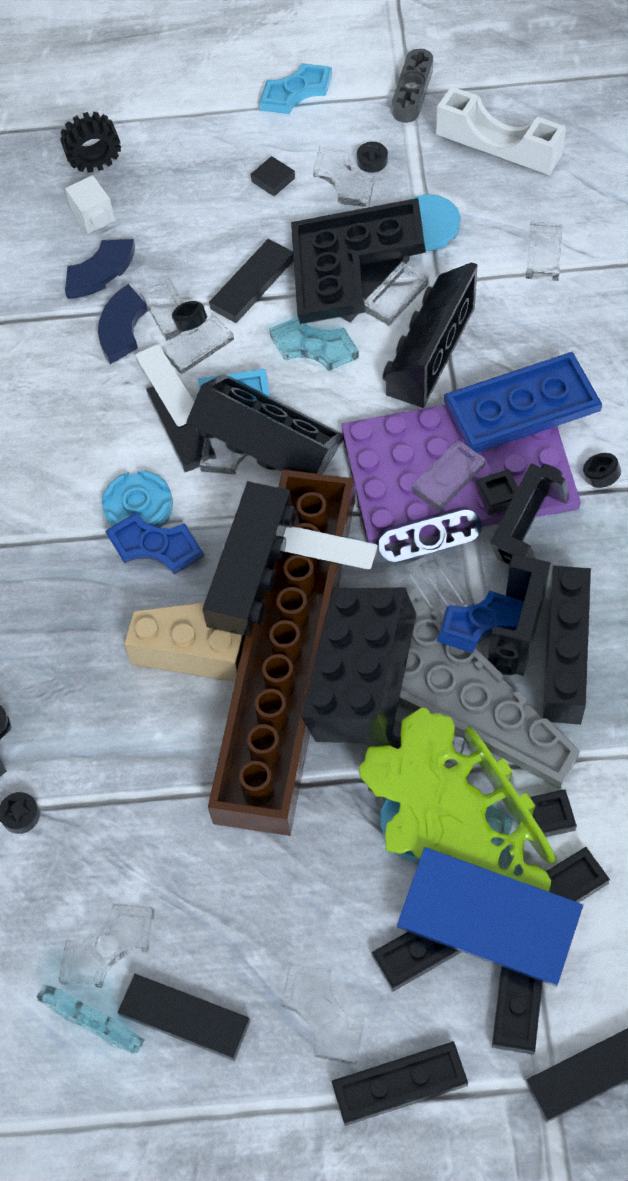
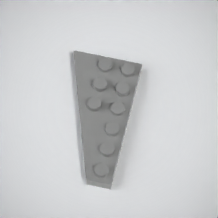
M413 587L409 597L417 615L398 703L413 711L426 707L431 714L440 713L444 716L452 717L455 725L454 732L464 738V730L470 726L480 736L490 752L561 788L577 761L580 750L547 718H542L528 704V699L519 690L515 691L503 679L504 675L476 648L471 653L436 642L443 615L437 609L433 610L422 599L423 596Z

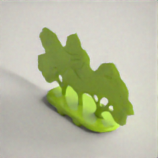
M422 707L402 720L400 748L396 749L390 745H384L379 747L370 746L367 749L365 761L360 764V777L373 791L375 796L386 797L389 800L400 803L399 812L394 815L392 820L386 823L385 851L399 854L411 851L416 858L420 859L424 847L549 892L551 880L547 872L537 865L524 863L523 844L525 840H529L543 860L547 863L556 862L555 855L547 838L532 816L535 804L527 792L521 796L518 795L510 783L513 771L506 760L502 758L496 761L473 728L468 726L464 730L465 738L472 754L468 756L455 751L452 743L455 730L452 717L444 716L440 713L431 714L428 708ZM449 759H454L459 763L449 769L444 766L445 761ZM476 763H479L496 789L488 795L481 793L479 789L467 782L466 777ZM503 800L519 825L510 835L494 831L486 821L485 813L487 808L497 801ZM500 837L504 841L497 846L491 842L492 838ZM511 844L513 848L509 850L511 856L514 855L509 867L504 870L499 866V857L501 851ZM518 864H520L523 869V873L519 876H516L513 873L515 867Z

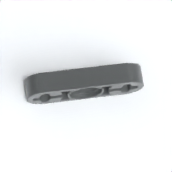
M414 49L406 56L392 99V115L399 122H412L420 114L433 73V55L426 49ZM418 64H421L420 71L415 70V67H417ZM411 82L420 84L417 88H408L405 85ZM406 100H409L410 104L407 106V108H404Z

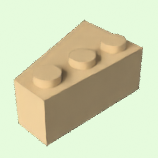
M205 602L134 611L124 646L131 665L235 682L245 636L206 627L202 610Z

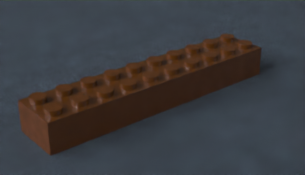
M282 470L278 488L290 490L292 505L297 508L293 527L348 538L355 504L354 478ZM284 552L282 559H276L273 568L276 570L274 586L271 592H265L262 601L265 602L262 622L260 625L255 624L251 637L245 636L208 803V810L213 825L291 836L310 738V732L301 716L333 588L339 587L343 564Z

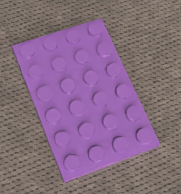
M446 405L341 423L352 478H354V487L368 543L376 544L379 533L387 527L459 507L472 509L480 517L482 527L500 524L506 510L488 515L475 488V480L509 469L519 487L531 463L542 467L543 464H548L559 469L563 473L562 477L566 479L570 496L566 504L554 498L546 497L536 517L580 509L581 501L557 426L470 455ZM462 516L458 525L449 527L446 520L441 521L446 533H449V530L459 528L461 531L468 530V526L473 524V521H469L465 516ZM431 524L425 525L419 532V538L439 535L438 528ZM412 529L406 531V534L409 536L408 539L398 540L395 535L389 537L390 542L388 544L413 540L411 535Z

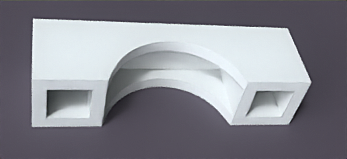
M452 86L437 106L436 135L547 175L551 174L563 155L566 126L538 116L532 123L523 127L503 124L487 112L480 96Z

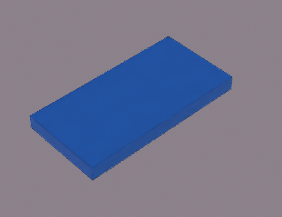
M573 351L444 394V403L470 455L600 412L602 408L599 397Z
M424 847L401 911L397 928L557 987L584 904Z

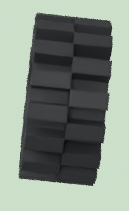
M85 112L82 119H79L78 115L74 116V123L72 124L68 121L65 124L66 129H62V137H60L63 150L70 165L73 168L77 167L78 171L81 172L86 167L88 173L93 172L94 167H97L98 171L104 169L103 164H106L108 167L112 165L111 158L117 160L119 157L118 152H121V142L112 120H109L104 114L100 117L99 112H93L92 117L89 116L88 112ZM91 139H100L93 145L82 146Z

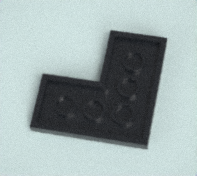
M418 198L291 222L299 323L305 324L365 313L361 265L426 253Z

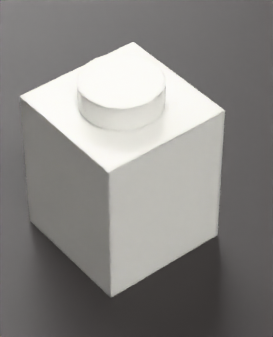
M93 175L65 188L70 210L87 234L115 221L111 200Z

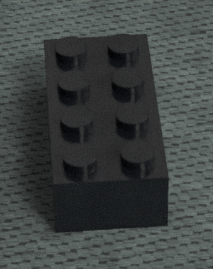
M405 587L333 588L301 716L315 742L390 744L417 615Z

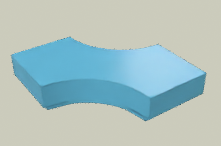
M302 63L294 74L283 79L266 81L259 102L260 111L290 114L294 106L302 100L314 96H326L332 78V67Z

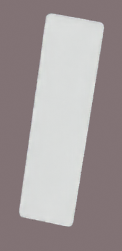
M157 344L136 353L137 360L176 425L180 427L187 424L186 421L194 401L160 345Z
M287 527L284 537H286L285 552L368 570L372 567L378 548L377 544L298 527Z

